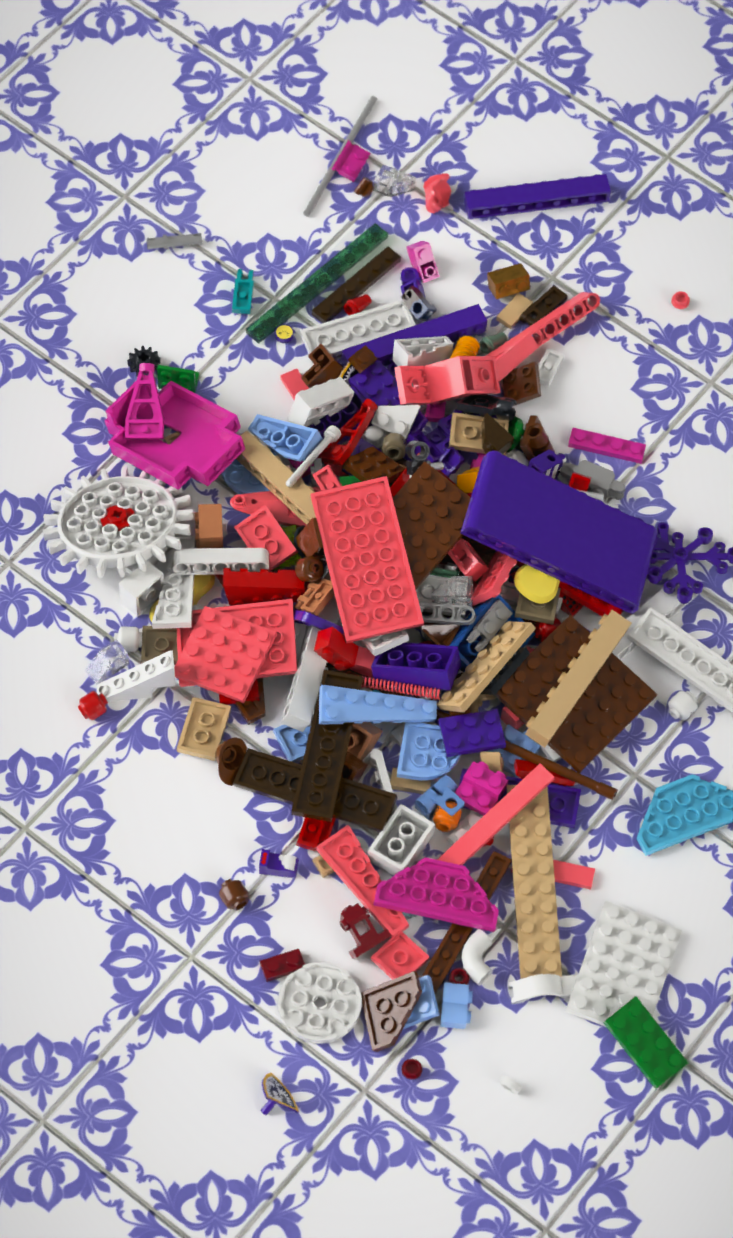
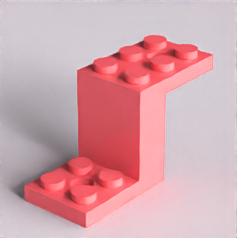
M458 356L426 366L394 367L401 405L440 404L470 395H496L501 393L495 356Z

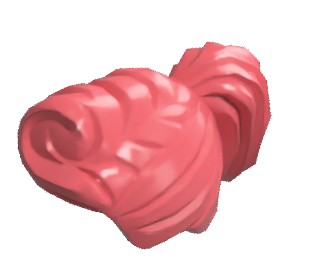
M449 174L434 175L424 182L423 188L426 194L425 202L428 212L436 213L441 208L449 205L451 188L447 183L450 178Z

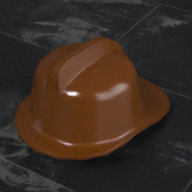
M235 737L224 741L215 752L218 774L221 781L226 785L233 786L234 779L247 752L246 744L240 738Z

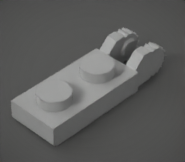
M496 600L475 625L474 630L466 640L472 643L480 635L482 639L475 646V650L477 652L481 651L513 613L501 600Z

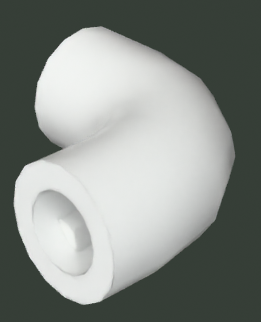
M480 929L476 930L463 946L461 956L464 970L478 986L482 985L492 974V969L482 959L484 951L492 945V941Z

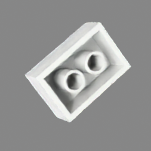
M400 804L384 826L383 831L379 833L368 849L367 856L371 863L395 876L396 873L403 869L412 867L433 837L435 823Z

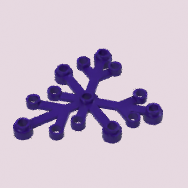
M661 522L657 526L660 538H656L654 550H664L667 553L653 551V558H651L650 564H656L658 560L668 561L660 567H650L647 579L650 583L657 584L662 580L663 574L677 564L678 575L670 581H666L663 590L667 594H672L675 592V587L679 584L677 599L680 603L687 604L692 600L693 593L700 594L703 591V583L696 581L686 574L685 563L689 560H706L716 567L717 573L725 574L728 571V564L721 560H728L729 563L733 564V547L729 548L728 552L725 553L726 545L723 542H716L714 547L706 553H692L699 546L707 545L713 539V531L710 528L703 527L698 530L697 538L686 547H683L684 535L680 532H674L672 534V543L675 544L674 548L669 545V525Z

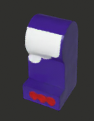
M262 849L259 874L287 878L295 877L299 859L292 855L270 853V850Z

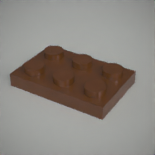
M373 446L350 456L342 465L343 469L362 482L387 476L388 483L391 484L405 470L404 467Z

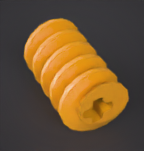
M471 336L461 337L457 341L449 359L458 356H476L480 349L478 340Z

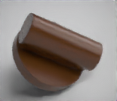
M364 177L354 192L357 195L367 197L373 192V182Z

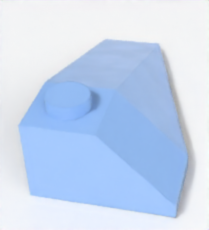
M259 414L256 415L248 428L252 434L284 458L299 462L305 461L323 440L317 429Z

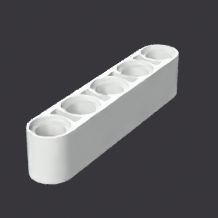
M264 548L176 550L173 556V570L179 575L223 574V568H230V571H240V568L248 569V572H260V569L269 570V551Z

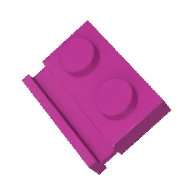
M348 140L332 170L338 171V174L354 182L371 153L356 144H351V141Z

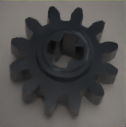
M142 345L141 350L134 348V354L129 353L127 363L130 367V372L136 371V377H138L139 364L151 363L155 365V370H157L158 365L161 364V359L158 357V351L152 352L151 346L148 350H145V347Z

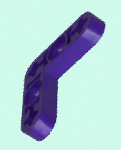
M294 610V620L296 623L313 626L320 630L333 626L344 635L343 627L309 612Z

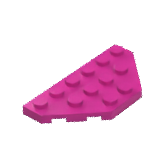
M426 857L419 860L412 867H407L396 873L394 877L387 881L384 880L378 883L373 906L495 932L499 913L497 907L492 905L486 897L487 894L479 883L475 882L470 876L466 866Z

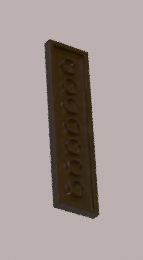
M324 670L321 685L361 690L363 677ZM319 694L291 815L332 822L354 722L319 724Z
M248 748L233 785L293 805L302 765ZM341 777L333 818L381 832L390 818L398 798L397 794Z

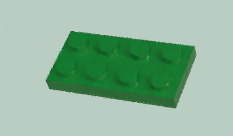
M637 996L603 1022L655 1089L688 1064V1061Z

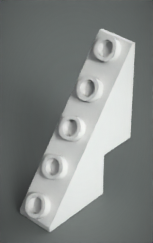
M173 650L98 684L97 693H103L107 701L110 702L152 698V688L176 686Z

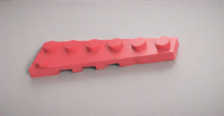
M346 825L316 847V851L383 929L389 931L392 939L409 928V923L402 912L373 906L377 885L382 881L349 825Z

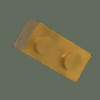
M522 263L487 273L488 288L496 299L530 290V276Z

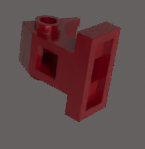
M358 903L345 907L342 910L339 921L342 929L345 932L349 930L356 942V947L348 952L352 959L359 957L391 937L387 929L377 933L369 919L370 914L364 906L361 907ZM360 921L364 923L368 930L362 935L359 934L354 926Z

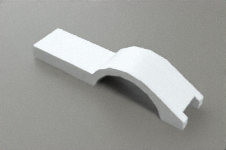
M539 974L509 983V989L513 988L514 998L511 999V1003H523L530 998L542 995L570 998L578 974L562 977L554 974Z

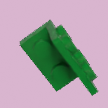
M158 365V389H162L172 381L196 393L200 374L193 370Z

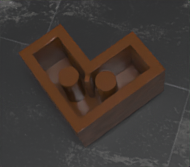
M320 344L308 355L314 365L301 376V379L309 388H312L330 379L339 378L344 368L325 346Z

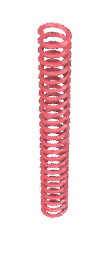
M365 677L364 685H362V688L369 687V689H380L381 691L388 690V692H399L400 694L403 693L404 695L407 693L408 695L411 694L412 696L415 694V696L419 695V697L423 696V698L430 697L431 699L434 698L436 700L438 698V700H440V689H438L437 696L435 697L436 688H434L433 696H431V687L428 696V686L426 687L425 695V687H422V693L420 695L421 686L419 685L418 693L416 695L417 685L414 686V692L412 694L413 684H411L410 692L408 693L409 683L407 684L406 692L404 691L406 685L405 683H403V688L401 692V682L399 683L398 691V682L395 683V689L393 691L394 681L391 682V689L389 690L390 680L387 683V689H385L386 680H384L383 688H381L383 681L382 679L380 680L378 688V678L376 679L375 688V678L372 679V685L370 687L371 677H369L367 686V677Z

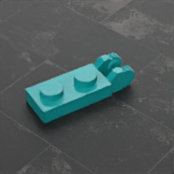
M238 269L234 286L232 313L251 314L254 270H249L248 279H242V269Z

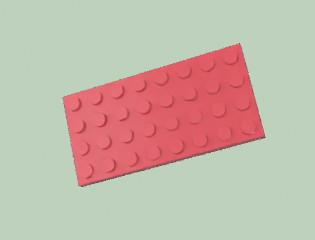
M387 476L311 493L310 497L318 523L346 643L423 626L424 621Z

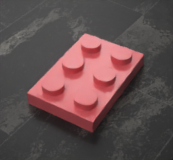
M266 505L234 527L248 548H264L269 551L268 571L274 570L298 553Z

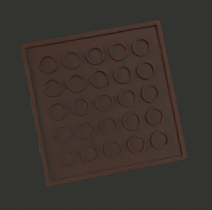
M570 615L528 655L494 696L522 722L527 724L532 716L536 718L539 714L536 710L542 701L545 703L548 701L547 695L552 687H558L560 683L557 680L563 672L568 673L570 670L568 665L574 657L578 659L580 656L578 651L583 643L588 644L590 642L588 637L591 633ZM611 653L547 745L574 770L581 773L658 694Z

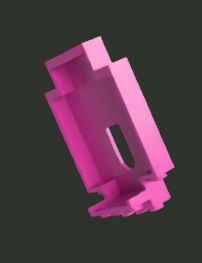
M136 381L105 411L108 417L105 420V424L109 434L113 435L108 441L112 454L177 490L190 478L209 486L245 450L242 436L236 434L241 428L236 414L172 381L158 393L164 425L180 433L170 445L160 439H125V419ZM150 386L141 387L140 399H151ZM150 404L139 406L137 419L153 418L154 414Z

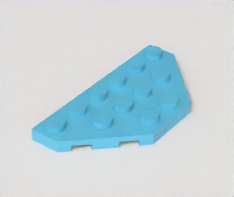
M693 774L656 788L637 835V841L644 855H650L732 823L733 791L727 789L724 785L713 781L711 783Z

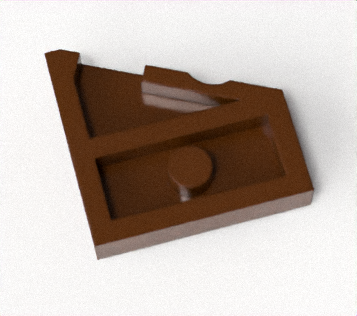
M257 678L260 701L236 702L235 704L248 725L266 716L263 678Z

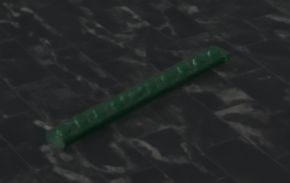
M374 223L248 326L246 334L258 344L262 342L279 325L284 324L388 238V233Z

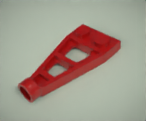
M366 399L362 403L361 409L339 429L341 437L336 442L329 443L317 458H321V461L342 466L356 448L373 418L375 411L378 409L377 404L370 399ZM360 422L357 429L353 430L352 428H354ZM344 436L351 437L345 446L337 444Z

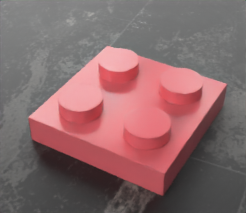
M403 932L393 939L390 938L371 956V960L392 980L413 971L417 972L430 958Z

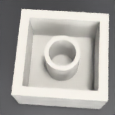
M147 559L145 560L147 571L142 572L137 565L129 576L123 577L119 583L120 602L136 617L142 614L159 598L160 591H162L164 585L163 573Z

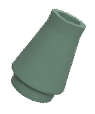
M501 332L483 337L479 342L481 351L484 354L491 353L507 342V336Z

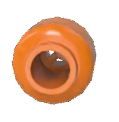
M446 801L448 808H455L457 806L453 801ZM437 805L433 822L438 830L450 832L458 827L462 812L459 810L456 814L450 816Z

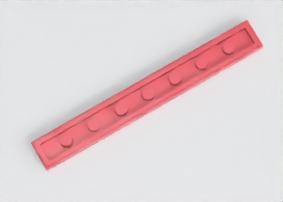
M540 763L437 860L458 865L465 864L555 779L554 776Z

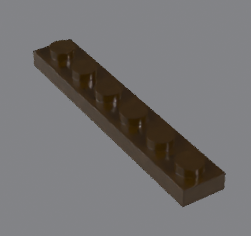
M386 247L312 310L311 315L321 323L329 322L344 309V305L348 300L359 297L401 261V256L390 247Z

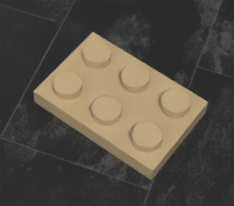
M452 413L449 447H454L456 450L486 454L484 449H482L481 424L484 417ZM493 418L508 432L509 421Z
M193 697L176 748L177 752L216 761L215 752L221 744L231 712V706Z

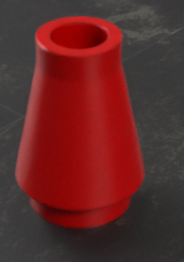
M368 294L350 299L344 305L345 312L348 316L360 313L372 303V300Z

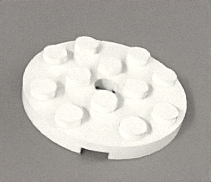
M316 962L303 965L302 968L288 975L279 991L278 1010L283 1024L293 1035L307 1042L329 1043L344 1037L354 1028L361 1013L362 998L359 986L347 971L334 964ZM316 999H323L326 1004L318 1008L314 1001Z

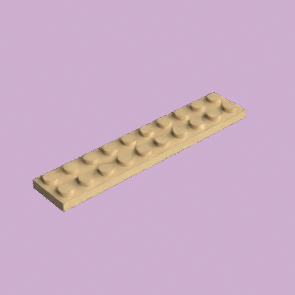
M507 785V794L516 785ZM546 787L509 821L520 979L539 974H554L562 977L548 787Z

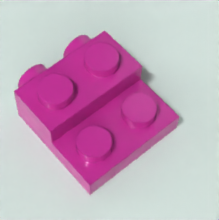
M473 761L463 776V781L455 791V794L464 801V806L484 816L498 803L507 789L508 779L500 771L495 773L489 770V766L481 761L476 763Z

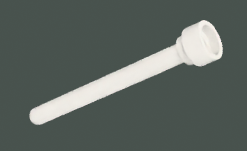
M331 425L325 430L324 439L286 481L287 487H292L329 443L336 442L341 437V431L336 426Z

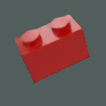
M332 626L318 631L314 652L337 670L343 671L355 666L359 647L353 642L346 643L345 636Z

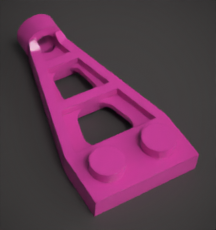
M139 364L138 377L125 419L126 440L164 439V417L154 376V364ZM142 386L151 387V399H140ZM150 404L152 406L154 414L152 419H137L140 405Z

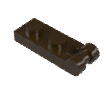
M553 285L521 314L519 320L523 323H528L530 327L560 307L567 300L568 295Z

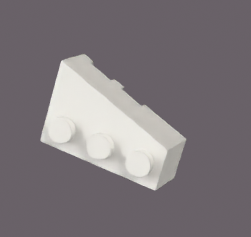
M447 336L394 340L393 361L397 366H426L447 360L453 352V343Z
M342 377L330 379L307 390H301L295 396L288 420L290 423L306 427L312 423L316 426L320 423L319 419L327 414L332 416L349 406L354 391Z

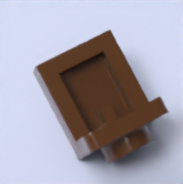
M366 345L348 359L360 374L377 360L373 351Z

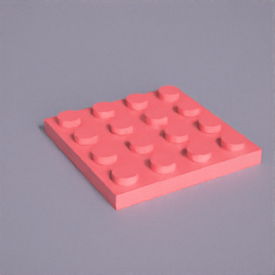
M204 606L174 667L175 678L244 703L277 634L273 630Z

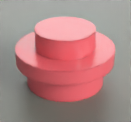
M679 291L672 296L671 303L677 309H685L689 306L690 298L687 293Z

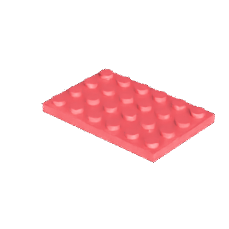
M293 599L213 608L276 632L277 636L256 679L292 675L297 672ZM203 609L192 610V628H177L178 659ZM179 679L180 687L195 686Z

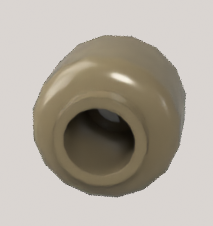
M398 433L386 435L382 441V453L394 461L401 460L406 454L407 443L405 438Z

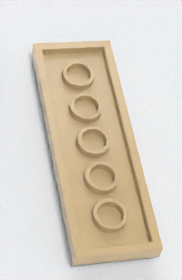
M506 622L501 627V630L489 641V644L477 654V658L465 668V672L454 681L451 691L448 690L441 696L440 701L437 703L440 710L464 713L536 629L534 625L528 622Z

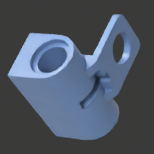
M444 775L415 801V808L426 819L430 820L434 816L437 805L450 816H453L464 807L465 803L455 794L458 787L454 780ZM456 800L457 806L455 808H448L446 806V801Z

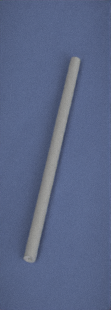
M372 95L309 201L303 212L306 217L310 216L336 170L333 171L332 167L349 140L352 144L377 101L376 96Z

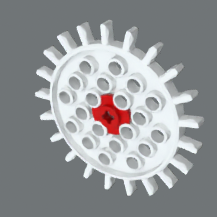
M123 466L121 476L109 478L106 469H101L102 480L91 484L85 476H82L83 488L77 492L65 486L63 490L65 497L68 498L66 503L51 500L52 510L60 512V514H44L45 525L58 527L44 529V540L60 538L48 544L49 553L52 555L66 549V552L59 556L62 566H65L73 559H78L79 561L76 564L78 574H82L88 565L96 566L98 578L103 577L106 568H117L120 577H125V567L138 564L142 572L147 571L146 559L148 560L155 556L161 562H166L165 552L163 551L166 546L177 550L182 548L180 539L175 538V534L191 535L189 524L178 523L179 521L194 520L193 509L178 510L191 506L190 495L174 499L173 497L183 493L182 487L179 490L172 486L166 489L164 487L166 485L165 482L159 479L155 481L149 480L150 475L144 471L141 472L139 477L129 476L127 466Z

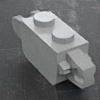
M587 460L580 461L578 465L566 462L563 464L560 475L568 480L571 479L573 472L591 477L588 492L604 494L603 499L605 500L607 497L616 500L624 498L625 485L614 480L615 474L612 470Z

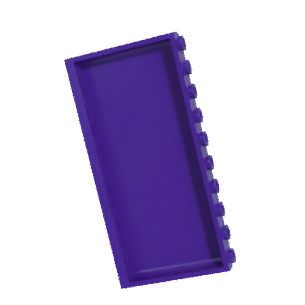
M491 451L482 459L460 533L633 615L639 608L658 530L653 525L642 522L634 516H630L617 508L605 504L601 500L594 499L584 492L571 488L569 485L563 484L551 476L544 475L532 467L521 464L517 460L511 459L498 451Z

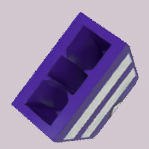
M547 450L532 458L528 467H532L536 471L551 476L556 480L560 474L562 464L566 462V457L562 453L556 454L552 450Z

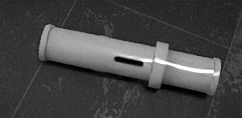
M201 233L146 238L148 250L164 248L165 250L168 247L202 245Z

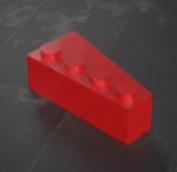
M223 568V587L229 606L293 599V602L297 603L298 597L303 595L308 589V583L301 581L297 577L295 570H278L276 573L268 571V569H260V572H248V569L240 568V571H230V568Z

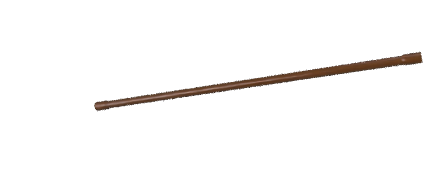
M329 662L326 663L329 671L363 676L350 669L339 671ZM379 689V691H380L381 693L410 697V696L404 695L403 693H402V694H400L399 692H398V693H396V692L393 693L392 691H390V692H388V690H387V691H384V690L381 691V690ZM437 709L436 720L451 717L449 714ZM505 740L506 748H501L536 765L541 763L547 770L587 787L608 799L614 800L618 789L593 780Z

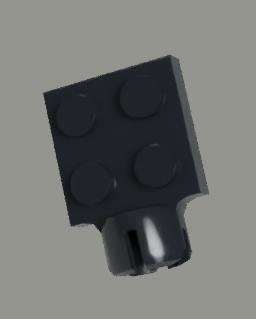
M470 395L463 397L456 403V410L463 411L464 414H480L481 417L488 413L491 417L496 415L501 420L511 421L516 414L515 408L512 407L517 405L515 399L508 397Z

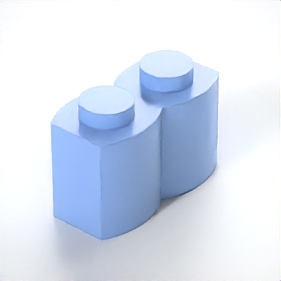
M444 982L440 1027L465 1029L466 1023H470L471 1011H467L468 1004H472L473 991H469V985Z

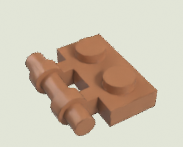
M324 578L309 583L306 592L298 597L297 603L294 606L295 610L306 611L316 616L323 611L324 607L335 595L332 582Z

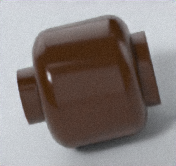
M308 556L301 558L297 562L295 572L301 581L314 582L323 576L324 565L320 558Z
M228 879L222 883L219 897L228 909L236 911L247 905L249 892L240 880L232 881V879Z

